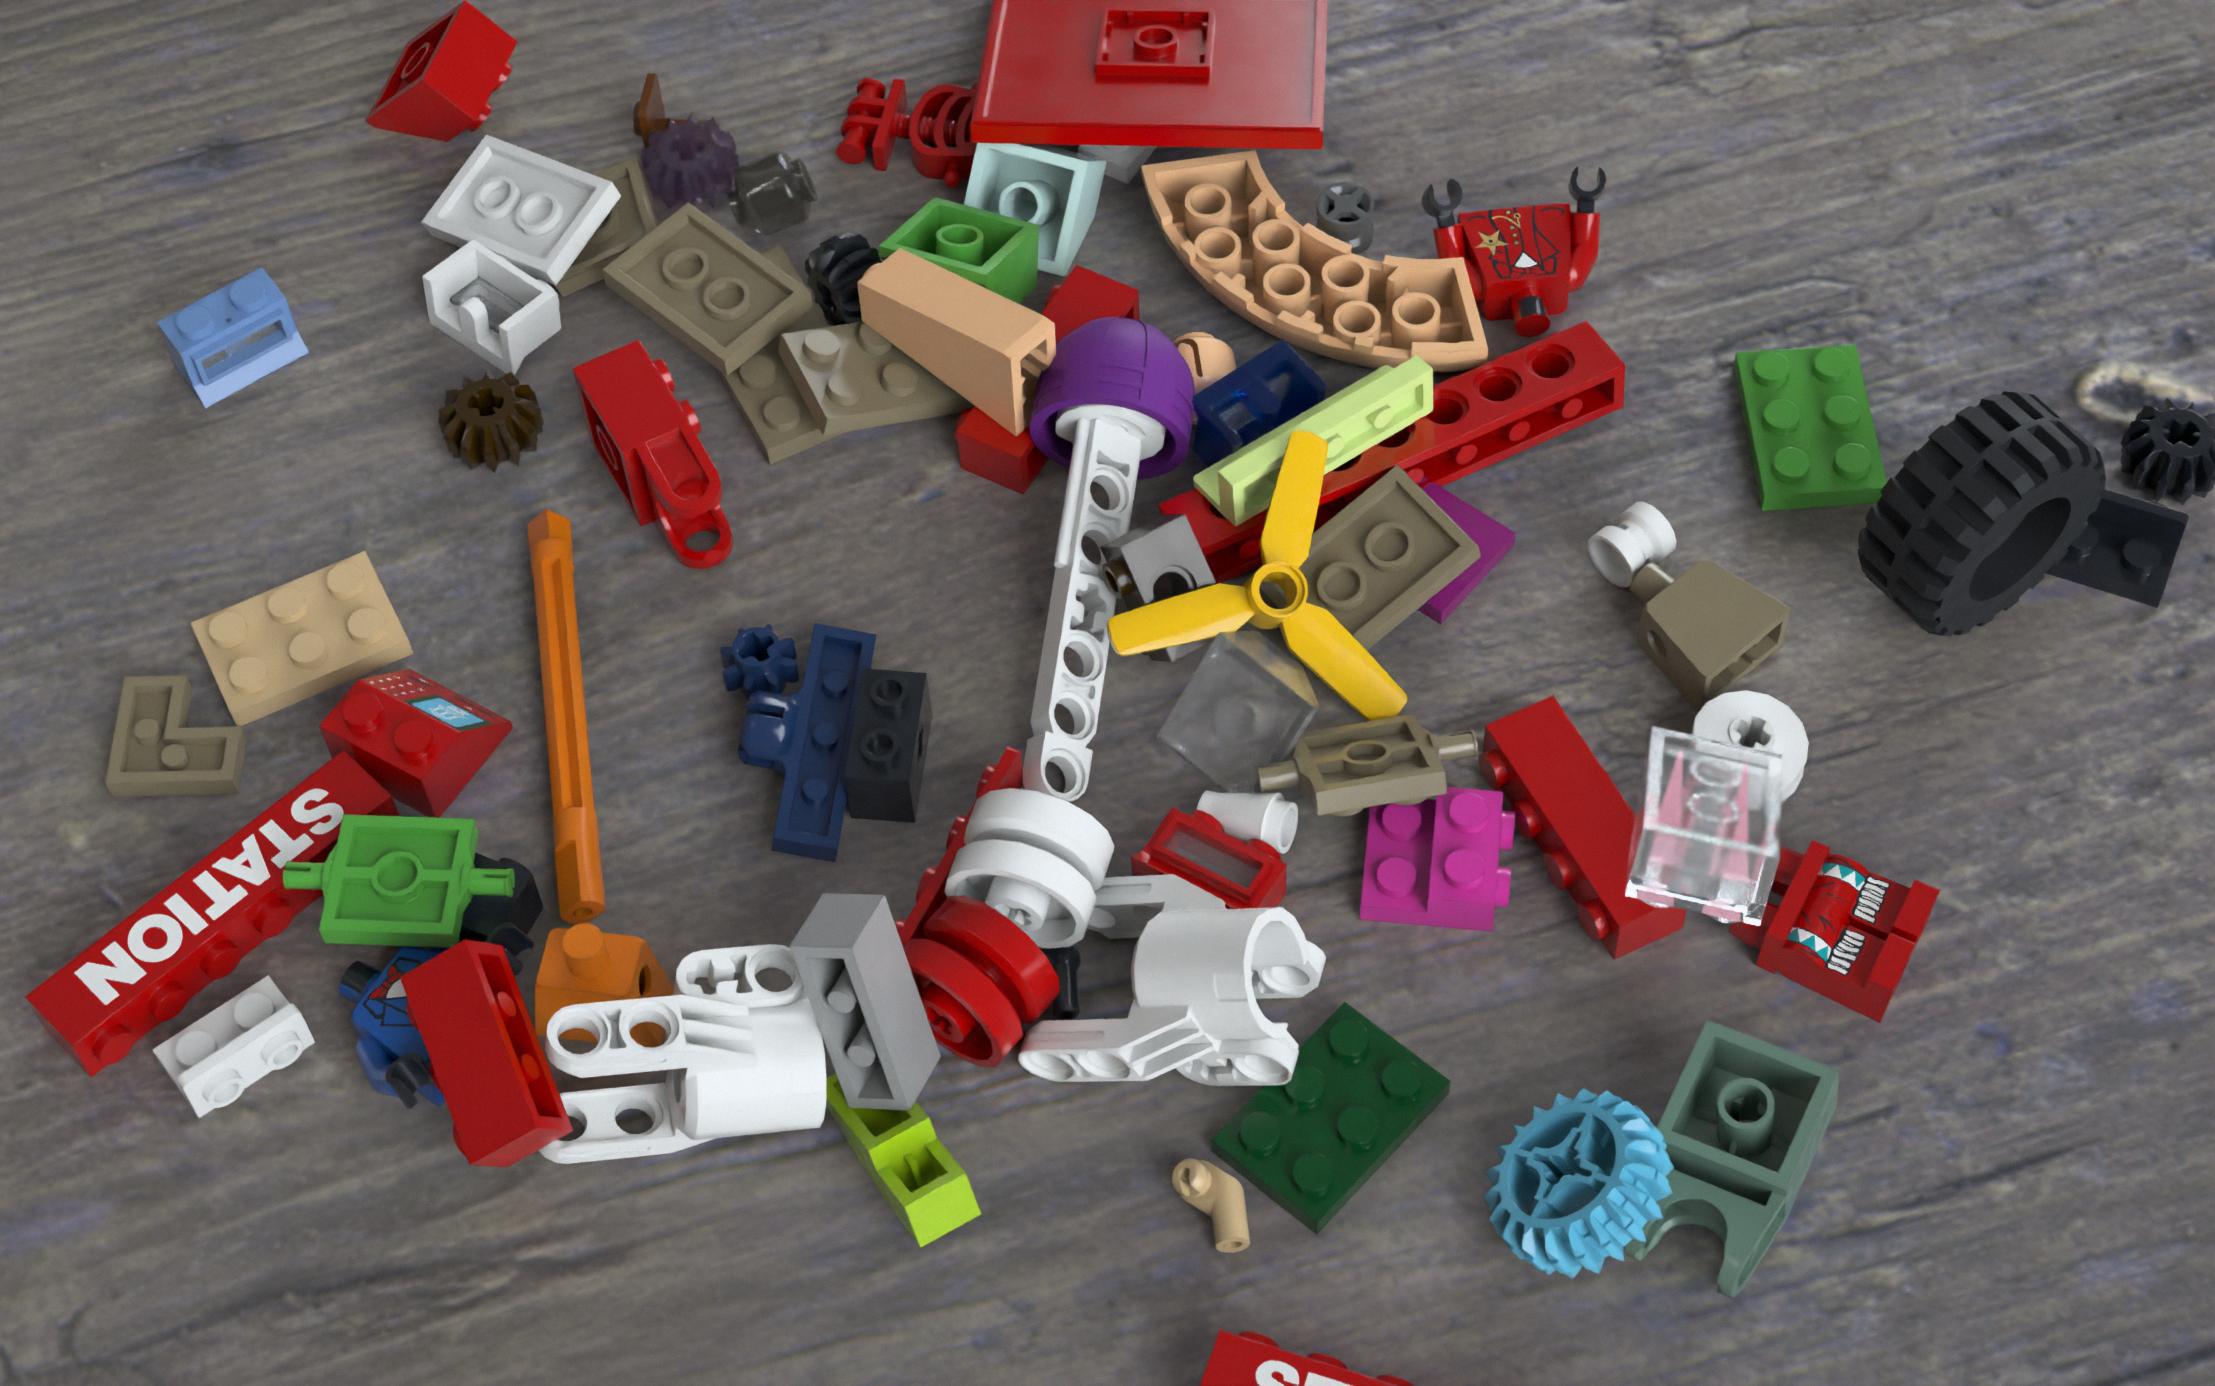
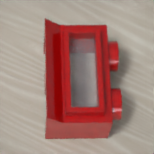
M1172 807L1143 850L1131 856L1132 876L1175 874L1222 899L1226 903L1225 907L1227 909L1277 907L1286 893L1287 864L1281 861V856L1275 848L1260 839L1252 838L1247 843H1244L1224 833L1223 826L1216 818L1200 810H1194L1190 815H1187Z

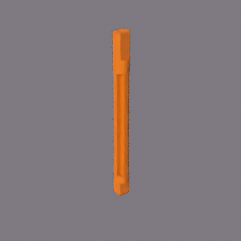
M545 509L527 523L536 603L553 807L552 829L559 913L563 921L577 925L588 923L606 910L598 817L594 807L573 577L575 567L570 519Z

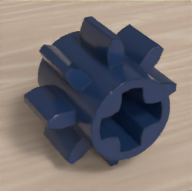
M767 624L764 628L754 627L747 630L740 628L732 647H721L720 649L723 668H725L722 675L727 692L736 691L741 688L742 693L748 700L750 695L756 691L782 694L787 682L795 683L799 681L797 663L794 661L797 658L794 640L791 637L779 641L776 634L773 633L772 625Z

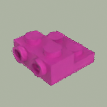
M1447 787V794L1437 795L1436 800L1425 799L1423 802L1414 805L1390 803L1370 807L1360 920L1492 932L1495 906L1508 907L1511 868L1498 867L1499 850L1512 851L1515 811L1502 810L1503 792Z

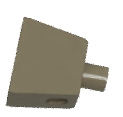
M1700 560L1677 579L1673 578L1655 562H1651L1636 574L1630 585V592L1646 604L1642 609L1637 637L1640 647L1698 712L1706 702L1725 693L1783 645L1791 609L1784 603L1710 560Z

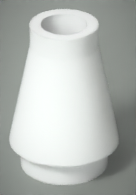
M1206 790L1202 794L1197 810L1204 811L1216 818L1223 826L1224 833L1244 843H1247L1252 838L1260 839L1270 844L1278 853L1284 854L1289 850L1295 837L1298 823V808L1296 803L1285 801L1282 793H1218Z

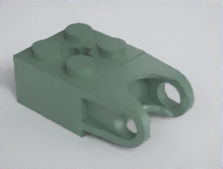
M1707 1020L1657 1125V1129L1663 1135V1141L1667 1144L1665 1151L1669 1155L1670 1162L1674 1167L1665 1176L1668 1179V1184L1673 1194L1656 1201L1660 1207L1663 1219L1647 1221L1642 1228L1646 1242L1632 1239L1625 1245V1254L1642 1260L1669 1230L1685 1224L1704 1226L1717 1234L1725 1246L1724 1260L1717 1279L1719 1284L1717 1292L1730 1298L1736 1297L1746 1285L1786 1222L1837 1107L1839 1070ZM1743 1120L1754 1121L1752 1123H1742Z

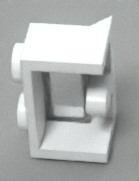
M474 239L422 276L429 323L506 374L512 371L515 376L524 357L561 330L560 302L558 294L547 282L540 279L536 280L514 266L506 258L495 254Z

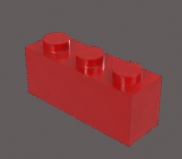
M464 939L400 977L408 999L406 1003L408 1017L422 1036L431 1060L429 1068L432 1081L436 1088L444 1095L454 1122L452 1129L454 1141L461 1153L467 1157L469 1165L509 1167L573 1131L502 945Z

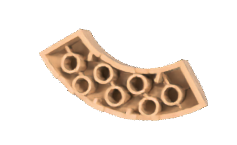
M1256 150L1141 166L1142 179L1154 216L1168 244L1182 264L1208 292L1233 312L1262 330L1301 349L1337 361L1375 369L1385 365L1395 368L1416 355L1420 356L1433 368V373L1470 371L1486 364L1488 345L1463 257L1413 259L1385 255L1384 261L1381 262L1353 254L1352 245L1324 233L1310 223L1302 226L1285 211V202L1269 183L1260 165Z

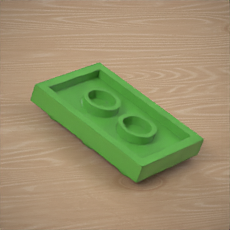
M1856 344L1736 352L1733 369L1761 510L1878 503L1882 496L1880 491L1887 481Z

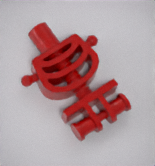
M873 78L860 80L857 85L858 96L850 100L847 108L848 117L843 120L840 129L844 139L837 146V156L848 164H860L866 156L865 146L872 147L875 170L886 171L896 138H904L905 140L909 138L913 164L918 173L930 179H943L944 184L949 188L957 187L961 179L970 178L977 143H971L970 124L978 82L974 83L970 89L952 84L935 86L920 98L912 116L910 114L905 116L904 113L907 106L905 80L893 79L887 100L884 99L886 88L880 81ZM926 140L930 143L932 141L935 144V148L928 147L922 142ZM949 143L951 146L955 144L956 148H950L947 144Z

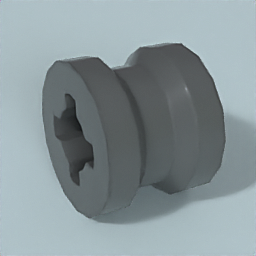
M1340 182L1326 187L1317 199L1316 213L1318 220L1316 228L1352 245L1353 254L1357 255L1363 252L1373 240L1374 224L1372 219L1374 217L1375 201L1372 194L1365 187L1352 182Z

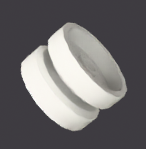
M1008 788L989 791L976 801L967 825L964 838L966 846L958 850L947 878L945 888L947 897L964 895L984 902L1010 919L1039 948L1070 947L1082 940L1097 899L1094 891L1101 888L1115 847L1108 830L1092 815L1068 801L1039 791Z

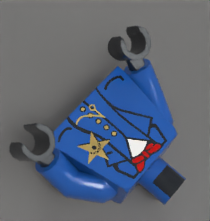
M511 922L497 926L489 934L486 941H484L485 943L503 946L514 977L519 975L523 968V964L516 956L525 949H532L535 945L522 930ZM415 946L400 948L383 972L362 961H356L349 966L340 981L339 994L357 1004L350 1018L359 1038L355 1052L371 1088L376 1093L400 1098L408 1109H412L417 1104V1099L413 1095L415 1091H418L426 1099L439 1107L443 1104L445 1098L432 1081L429 1068L431 1060L422 1036L408 1017L406 1010L408 999L400 977L449 948L432 947L429 950Z

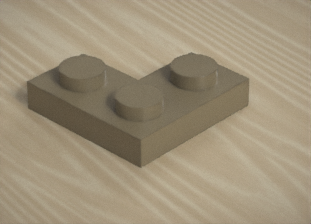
M187 675L124 676L105 785L112 797L239 794L247 744L242 727H187L193 692Z

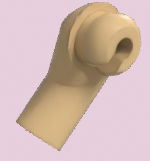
M1194 1158L1180 1161L1172 1172L1171 1181L1173 1187L1186 1202L1212 1217L1216 1249L1221 1252L1233 1253L1248 1248L1250 1246L1244 1190L1240 1182L1207 1161Z

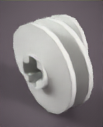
M1748 690L1723 693L1706 702L1694 719L1689 747L1690 760L1694 766L1693 777L1698 790L1712 804L1730 810L1747 759V812L1757 813L1779 806L1796 791L1804 774L1809 742L1800 719L1789 706L1772 696Z

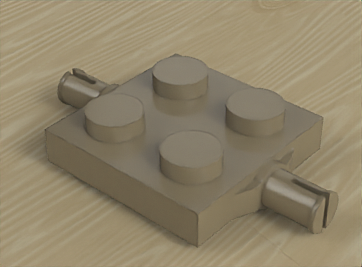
M1415 714L1289 734L1292 760L1261 766L1256 765L1255 772L1260 793L1298 786L1299 789L1308 793L1318 816L1325 814L1350 816L1366 807L1390 803L1414 805L1423 802L1427 797L1447 794L1446 773L1441 761L1471 756L1477 757L1478 743L1473 729L1436 736L1435 733L1422 728Z

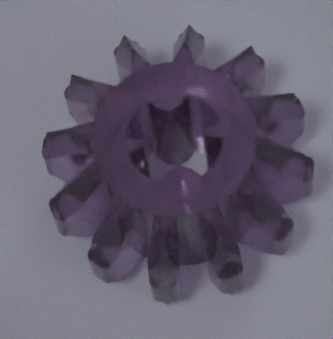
M690 112L685 123L677 124L670 118H667L666 132L650 131L649 147L642 150L641 162L646 172L645 178L649 184L650 191H652L653 195H661L662 202L667 205L668 209L682 201L684 205L689 202L694 207L696 203L704 201L714 208L717 201L716 194L732 195L733 178L739 176L740 161L738 154H735L737 149L733 136L730 135L729 130L721 131L720 125L715 121L714 117L699 124L698 119Z

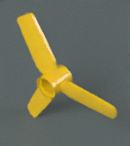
M1296 430L1289 436L1259 541L1263 566L1243 586L1219 583L1112 616L1106 624L1108 639L1119 656L1139 654L1233 633L1247 621L1260 629L1280 627L1288 650L1367 721L1391 718L1400 713L1407 702L1406 693L1328 610L1306 603L1308 585L1306 578L1298 568L1307 559L1328 453V444L1324 439L1312 432ZM1262 582H1273L1283 589L1286 595L1285 609H1274L1264 603L1259 591Z

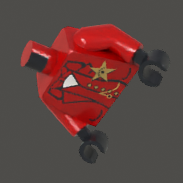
M1578 167L1572 172L1568 187L1572 198L1577 201V212H1571L1569 202L1462 212L1458 213V223H1455L1453 210L1462 200V189L1459 183L1454 179H1450L1447 182V193L1450 197L1449 205H1441L1435 200L1432 184L1425 189L1422 196V206L1426 213L1437 219L1438 227L1433 228L1438 259L1464 258L1473 295L1483 318L1489 321L1514 319L1516 332L1519 335L1535 337L1549 329L1551 325L1549 315L1561 314L1567 310L1568 294L1582 288L1598 258L1600 213L1594 212L1595 201L1602 195L1606 184V176L1602 168L1599 167L1597 172L1598 187L1589 192L1583 191L1577 185Z

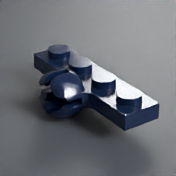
M814 623L803 685L799 692L787 696L756 691L750 695L746 702L745 708L748 711L742 721L741 743H739L738 748L739 759L745 765L773 769L783 778V789L771 851L836 862L847 802L844 774L863 669H871L877 634Z

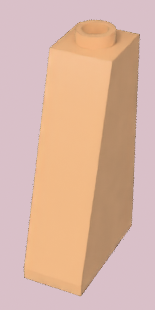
M899 248L882 263L874 264L865 272L862 279L857 282L861 318L865 324L1013 435L1018 436L1030 425L1035 391L1041 370L1044 371L1048 368L1056 356L1054 322L1031 309L902 248Z

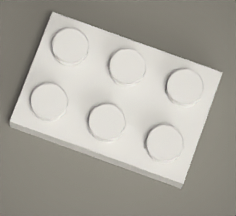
M485 135L421 223L431 236L458 247H463L474 239L495 254L506 258L528 275L556 286L617 203L621 194L611 181Z

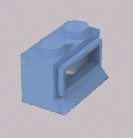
M262 267L157 322L175 368L205 408L309 353L297 331L286 297Z

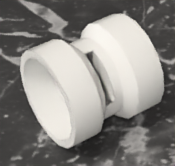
M1636 502L1619 516L1617 526H1605L1588 540V550L1594 565L1606 579L1619 587H1628L1631 585L1636 574L1646 564L1651 562L1659 563L1676 549L1677 541L1670 523L1660 511L1648 503Z

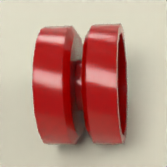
M964 895L949 896L924 925L923 933L925 939H911L903 949L935 1041L965 1061L980 1067L996 1068L1023 1036L1021 1024H1033L1061 992L1059 978L1047 956L1024 931L1006 916L984 902Z

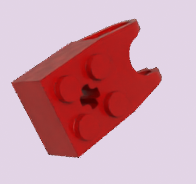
M636 340L572 368L591 443L640 526L642 527L653 522L676 559L689 568L707 569L717 566L726 560L732 552L734 542L729 523L719 505L723 492L720 477L697 434L701 433V427L691 404L687 399L678 402L672 393L675 391L674 381L663 359L657 358L652 361L641 341ZM700 531L714 532L720 538L718 543L707 551H693L686 546L689 537Z

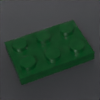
M1346 1002L1298 1049L1299 1054L1291 1081L1282 1085L1263 1086L1211 1139L1212 1153L1316 1235L1449 1094L1450 1089L1449 1079Z

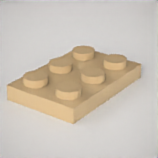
M366 551L191 622V626L236 726L246 725L413 654L409 640Z

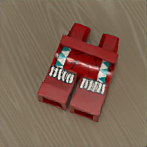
M1813 840L1805 855L1770 843L1756 871L1753 883L1784 898L1780 906H1776L1746 892L1733 916L1729 933L1761 949L1755 966L1773 974L1777 969L1790 980L1880 1023L1928 922L1940 889L1918 880H1914L1911 888L1869 872L1860 863L1849 857L1829 854L1831 848Z

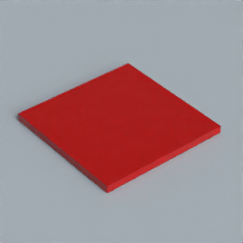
M993 0L970 124L971 143L1323 150L1328 0Z

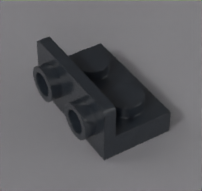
M2105 488L2099 492L2101 498L2096 511L2087 518L2088 525L2080 537L2072 541L2067 548L2069 551L2058 564L2054 563L2046 574L2158 608L2189 516L2184 512L2168 508L2161 503L2148 502Z

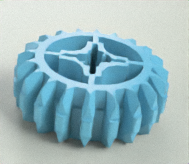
M1583 1088L1577 1094L1574 1101L1558 1093L1553 1108L1548 1111L1533 1106L1534 1119L1525 1127L1512 1124L1516 1137L1510 1145L1496 1147L1502 1164L1486 1171L1493 1188L1484 1195V1199L1489 1205V1210L1492 1212L1489 1220L1494 1225L1496 1233L1507 1242L1506 1246L1520 1260L1525 1259L1536 1269L1543 1270L1548 1275L1557 1270L1559 1273L1566 1274L1572 1279L1577 1275L1582 1266L1586 1270L1599 1274L1604 1258L1609 1255L1612 1258L1624 1261L1625 1245L1632 1239L1646 1242L1642 1229L1646 1222L1663 1219L1660 1207L1656 1201L1673 1194L1668 1184V1179L1665 1177L1674 1169L1669 1155L1665 1151L1667 1144L1663 1141L1662 1133L1650 1122L1646 1114L1638 1106H1632L1628 1101L1624 1102L1619 1096H1614L1608 1090L1598 1096L1596 1093H1591Z

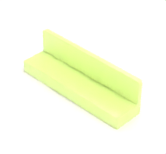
M1418 355L1395 368L1389 365L1382 366L1196 474L1193 478L1194 487L1236 527L1269 507L1287 442L1292 432L1296 430L1309 431L1327 442L1328 453L1324 470L1325 475L1423 416L1433 412V368Z

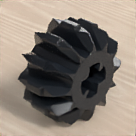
M848 231L839 237L834 235L819 244L820 247L809 252V258L805 260V271L809 276L807 278V285L813 290L815 302L822 308L825 319L832 320L834 326L863 322L857 282L862 279L865 272L876 263H882L878 250L874 247L870 248L865 237L860 234L854 235Z
M2168 398L2158 409L2144 405L2141 412L2136 415L2135 421H2131L2130 426L2125 428L2120 443L2123 446L2120 459L2122 464L2121 472L2133 475V490L2144 488L2154 490L2156 502L2166 494L2172 495L2181 505L2190 499L2192 494L2205 498L2215 485V413L2197 414L2193 401L2184 409L2177 408Z

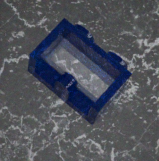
M1282 339L1192 397L1194 411L1198 418L1193 451L1210 467L1324 401L1327 384Z

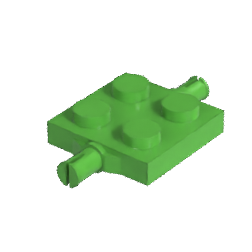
M343 814L338 842L325 863L287 861L285 863L286 870L283 871V884L285 889L323 890L325 902L319 932L324 943L451 948L459 942L464 911L471 902L473 895L512 897V888L515 887V874L513 868H475L474 857L479 831L474 819Z

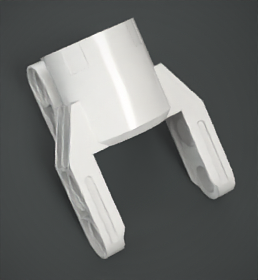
M1175 874L1104 878L1101 888L1094 891L1097 899L1087 928L1100 932L1109 939L1139 938L1134 948L1131 964L1134 999L1128 1018L1041 1021L1026 1032L1018 1058L1022 1067L1040 1078L1058 1082L1148 1081L1174 1068L1195 1082L1212 1086L1282 1085L1291 1081L1299 1054V1045L1286 1031L1287 1023H1272L1264 1017L1256 1003V999L1301 998L1319 985L1326 957L1320 948L1305 939V935L1295 917L1282 907L1227 909L1225 907L1226 903L1222 899Z
M768 944L693 952L682 959L676 969L673 996L574 1004L563 1007L553 1014L547 1025L545 1051L549 1061L557 1069L579 1078L668 1070L665 1083L559 1094L567 1115L578 1119L583 1124L585 1132L576 1140H556L538 1150L546 1159L555 1163L571 1164L669 1154L716 1138L820 1128L824 1121L827 1092L823 1038L792 952L786 946ZM778 968L790 976L793 984L787 990L771 992L762 988L757 983L755 975L762 969ZM735 973L743 974L742 993L736 992L738 980L733 981ZM699 977L708 978L710 986L716 988L715 994H703L701 986L695 984V979ZM654 1022L666 1030L664 1044L654 1048L644 1047L637 1044L631 1038L629 1031L638 1023ZM580 1028L591 1032L596 1037L598 1045L588 1053L573 1054L566 1051L559 1044L558 1037L566 1030ZM630 1108L639 1109L651 1117L653 1126L645 1133L629 1134L619 1128L615 1118L623 1110Z

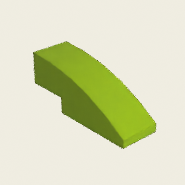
M834 1073L826 1078V1106L871 1179L920 1248L981 1215L965 1171L938 1140L929 1116L916 1101L910 1111L849 1108L837 1074Z

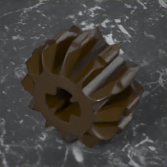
M487 369L481 380L473 381L463 376V390H446L445 407L439 409L440 416L438 422L442 434H445L443 438L447 450L452 453L453 458H462L470 470L486 462L487 466L495 473L500 462L508 460L519 466L520 452L537 451V435L543 432L542 426L544 424L541 409L538 407L536 394L530 388V385L520 384L512 371L496 379L490 370Z

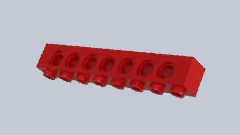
M1586 320L1563 331L1555 332L1547 338L1512 353L1501 355L1489 363L1461 375L1450 377L1442 383L1433 386V412L1423 416L1323 476L1313 533L1396 465L1416 484L1422 480L1423 476L1427 478V481L1418 484L1420 488L1431 483L1442 487L1624 407L1625 363ZM1197 489L1183 492L1173 499L1158 505L1160 516L1164 514L1186 515L1217 584L1263 565L1259 541L1268 508L1235 527Z

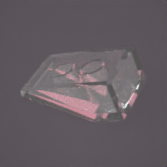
M1652 726L1628 857L1625 896L1640 899L1644 903L1657 908L1677 907L1707 914L1711 918L1724 923L1743 922L1760 926L1780 860L1782 755Z

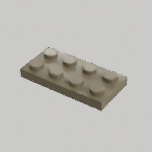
M780 244L759 252L768 261L806 287ZM813 298V307L731 374L726 376L714 367L769 464L847 433L822 435L778 353L781 334L830 327Z

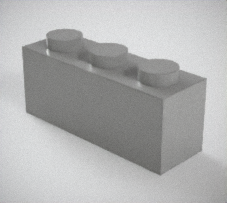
M823 893L789 947L848 1107L910 1111L941 1055L885 895Z

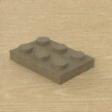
M689 202L602 269L605 284L726 376L731 374L813 307L810 290Z
M864 322L781 334L778 353L823 436L962 413L966 408H974L975 406Z
M1396 465L1312 534L1308 557L1298 569L1303 573L1308 585L1306 603L1328 610L1366 650H1369L1481 557L1479 546ZM1262 582L1259 589L1260 595L1274 609H1285L1286 595L1283 589L1273 582Z

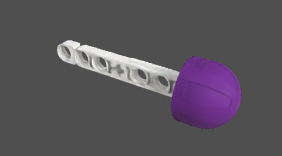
M1107 317L1089 321L1072 331L1056 344V356L1048 368L1044 371L1041 370L1037 381L1029 431L1034 444L1047 457L1069 468V475L1054 560L1056 569L1031 716L1034 737L1027 740L1022 779L1025 790L1039 791L1069 803L1078 799L1085 792L1089 780L1093 751L1085 747L1096 734L1110 644L1106 624L1114 616L1117 598L1110 590L1104 578L1102 565L1107 562L1100 547L1129 532L1137 479L1152 478L1166 474L1177 468L1186 459L1195 408L1193 376L1179 350L1157 328L1130 318ZM1091 482L1100 484L1106 490L1110 504L1108 510L1100 508L1092 499L1090 493ZM1083 536L1091 538L1098 545L1101 552V562L1099 565L1093 564L1084 555L1081 546ZM1078 595L1081 597L1080 602L1076 600ZM1084 610L1089 611V615L1084 617ZM1065 647L1072 648L1081 657L1084 671L1082 677L1075 676L1066 667L1063 656ZM1056 704H1062L1071 712L1075 725L1072 735L1065 733L1057 725L1054 717ZM1047 761L1055 763L1062 770L1065 777L1063 793L1055 791L1048 784L1045 777Z

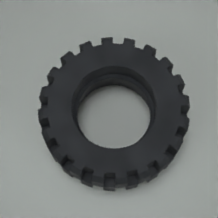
M2003 391L2001 395H1989L1982 398L1979 405L1975 407L1967 406L1958 412L1953 421L1946 426L1941 425L1928 436L1929 440L1918 451L1914 450L1902 463L1904 465L1894 478L1891 477L1880 491L1882 494L1877 504L1871 506L1865 518L1867 526L1860 530L1858 538V555L1862 571L1873 584L1921 629L1929 634L1951 637L1952 634L1962 635L1969 633L1973 626L1982 627L1992 621L1994 616L2000 611H2007L2019 601V597L2029 588L2033 589L2045 578L2044 574L2054 563L2058 564L2069 551L2067 548L2075 538L2080 537L2088 525L2087 518L2096 511L2101 500L2099 492L2105 489L2106 471L2100 451L2033 394Z

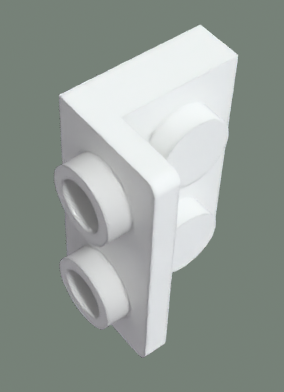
M268 975L152 1050L161 1066L200 1118L214 1108L224 1107L232 1103L242 1094L246 1087L272 1070L282 1069L293 1063L301 1055L302 1051L314 1044L315 1041L301 1012L295 1004H290Z

